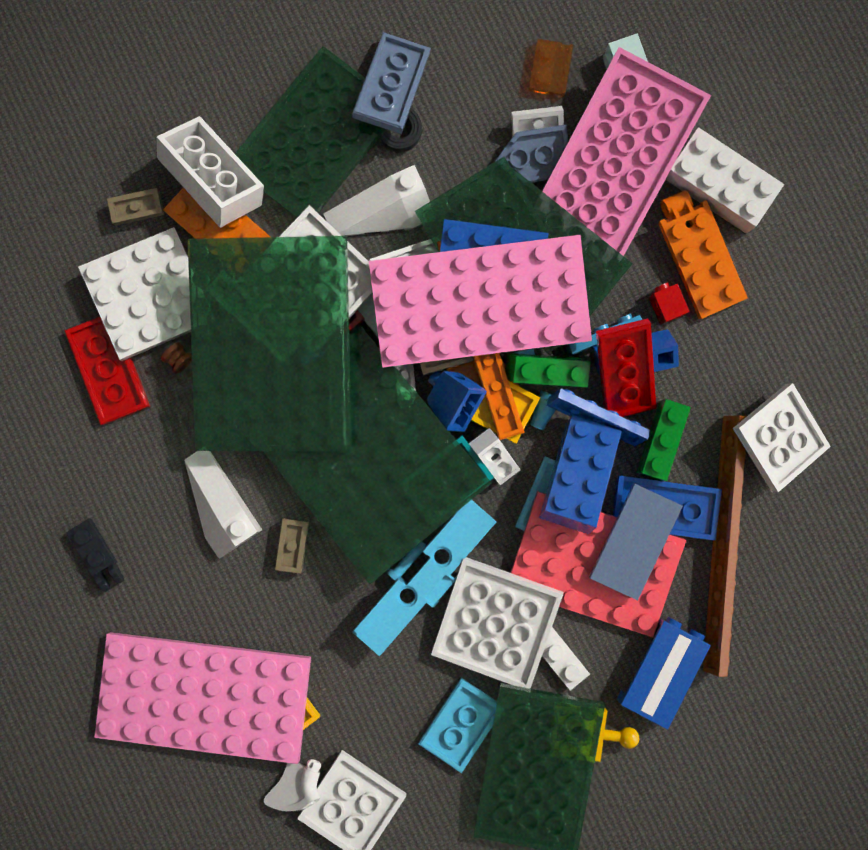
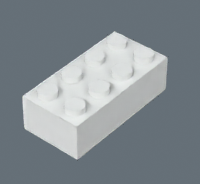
M200 116L156 137L158 160L220 228L262 205L264 185Z
M699 127L678 155L665 179L681 191L686 190L690 197L699 203L707 200L711 211L746 234L758 225L784 186L782 182Z

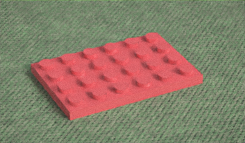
M537 491L510 573L562 591L563 597L559 605L561 608L653 637L686 540L669 534L637 601L589 578L617 517L600 512L597 527L590 534L579 532L540 519L539 516L546 494Z

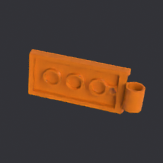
M184 187L163 209L165 213L239 278L274 241L271 236L246 215L220 228Z
M686 190L661 200V209L667 220H660L659 227L698 319H703L747 299L744 287L707 200L693 207L692 199ZM686 221L690 223L689 228L686 226Z

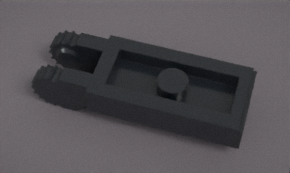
M91 518L66 532L90 574L94 576L100 590L107 592L111 589L107 578L102 572L107 568L117 584L124 581V576L116 564L117 560Z

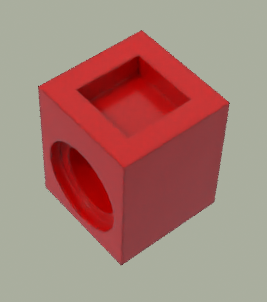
M668 283L654 288L655 293L649 297L660 325L690 312L678 283L673 286H669Z

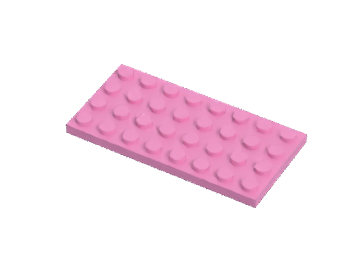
M619 47L522 230L549 233L548 239L580 235L584 270L610 282L711 95Z
M580 235L369 261L382 367L592 341Z
M110 632L106 635L94 738L298 764L301 755L311 656Z

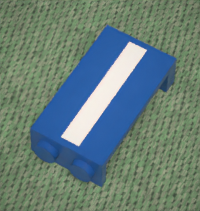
M670 617L666 621L661 618L659 619L658 623L661 625L626 692L621 690L617 697L618 702L622 706L667 730L711 646L703 641L704 635L693 629L689 633L680 629L682 624Z

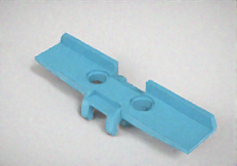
M468 498L428 545L417 538L414 541L416 543L400 563L393 570L390 569L387 572L395 580V583L362 619L352 633L380 656L426 603L431 607L437 605L442 595L456 582L457 578L451 575L453 571L494 526L496 521L473 500ZM439 549H445L449 553V560L444 564H440L434 559V554ZM424 552L429 558L421 569L406 582L401 576L419 555ZM403 589L413 590L415 598L412 602L405 603L401 600L400 593Z

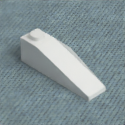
M415 165L385 178L324 213L326 221L342 237L363 235L370 232H389V230H410L436 219L426 189Z
M204 446L184 460L204 536L219 559L262 531V528L207 446Z

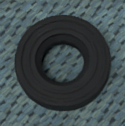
M410 108L406 120L410 129L405 137L397 138L391 134L390 130L377 126L378 137L381 143L389 150L405 152L415 147L422 135V122L419 115L412 108Z

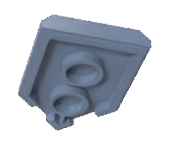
M567 125L516 132L495 163L522 184L548 180L569 142Z

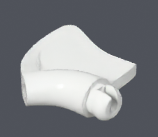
M314 759L308 760L307 766L300 763H287L280 781L265 796V805L281 811H298L317 803L320 800L317 792V781L320 775L321 763Z

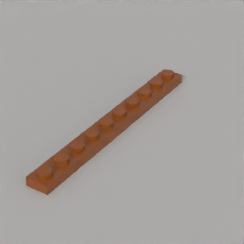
M740 415L723 416L717 486V489H722L716 540H713L705 636V642L711 646L703 661V671L718 677L728 676L730 640L732 636L731 625L734 611L733 600L736 585L735 575L738 560L737 550L740 534L739 524L742 508V486L744 483V461L746 457L745 447L733 430L737 424L747 417Z

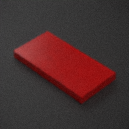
M101 317L64 330L100 425L111 423L150 407L132 357L123 361L119 359Z
M649 319L596 331L604 409L615 411L621 417L656 409L652 333Z

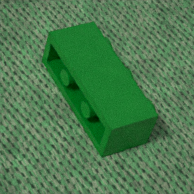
M507 353L505 372L507 379L513 383L588 387L591 361L573 357Z
M668 399L659 401L650 428L649 438L646 440L636 471L637 474L658 481L668 480L691 407Z

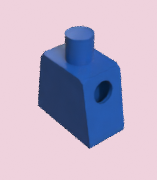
M439 371L434 372L429 378V383L433 386V389L427 398L428 404L446 431L464 432L487 391L461 373L443 371L442 373Z

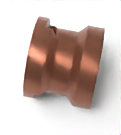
M180 342L171 345L161 356V360L172 367L174 374L182 372L194 359L192 354L186 353L183 350V345Z

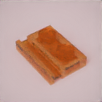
M537 39L529 91L549 95L558 94L561 97L565 96L574 44L564 45L562 42Z

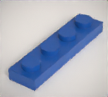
M559 389L548 398L546 406L570 417L575 415L621 430L620 440L633 446L649 438L650 430L642 427L639 422L629 421L619 416L615 411L597 406L594 401L576 396L570 390Z

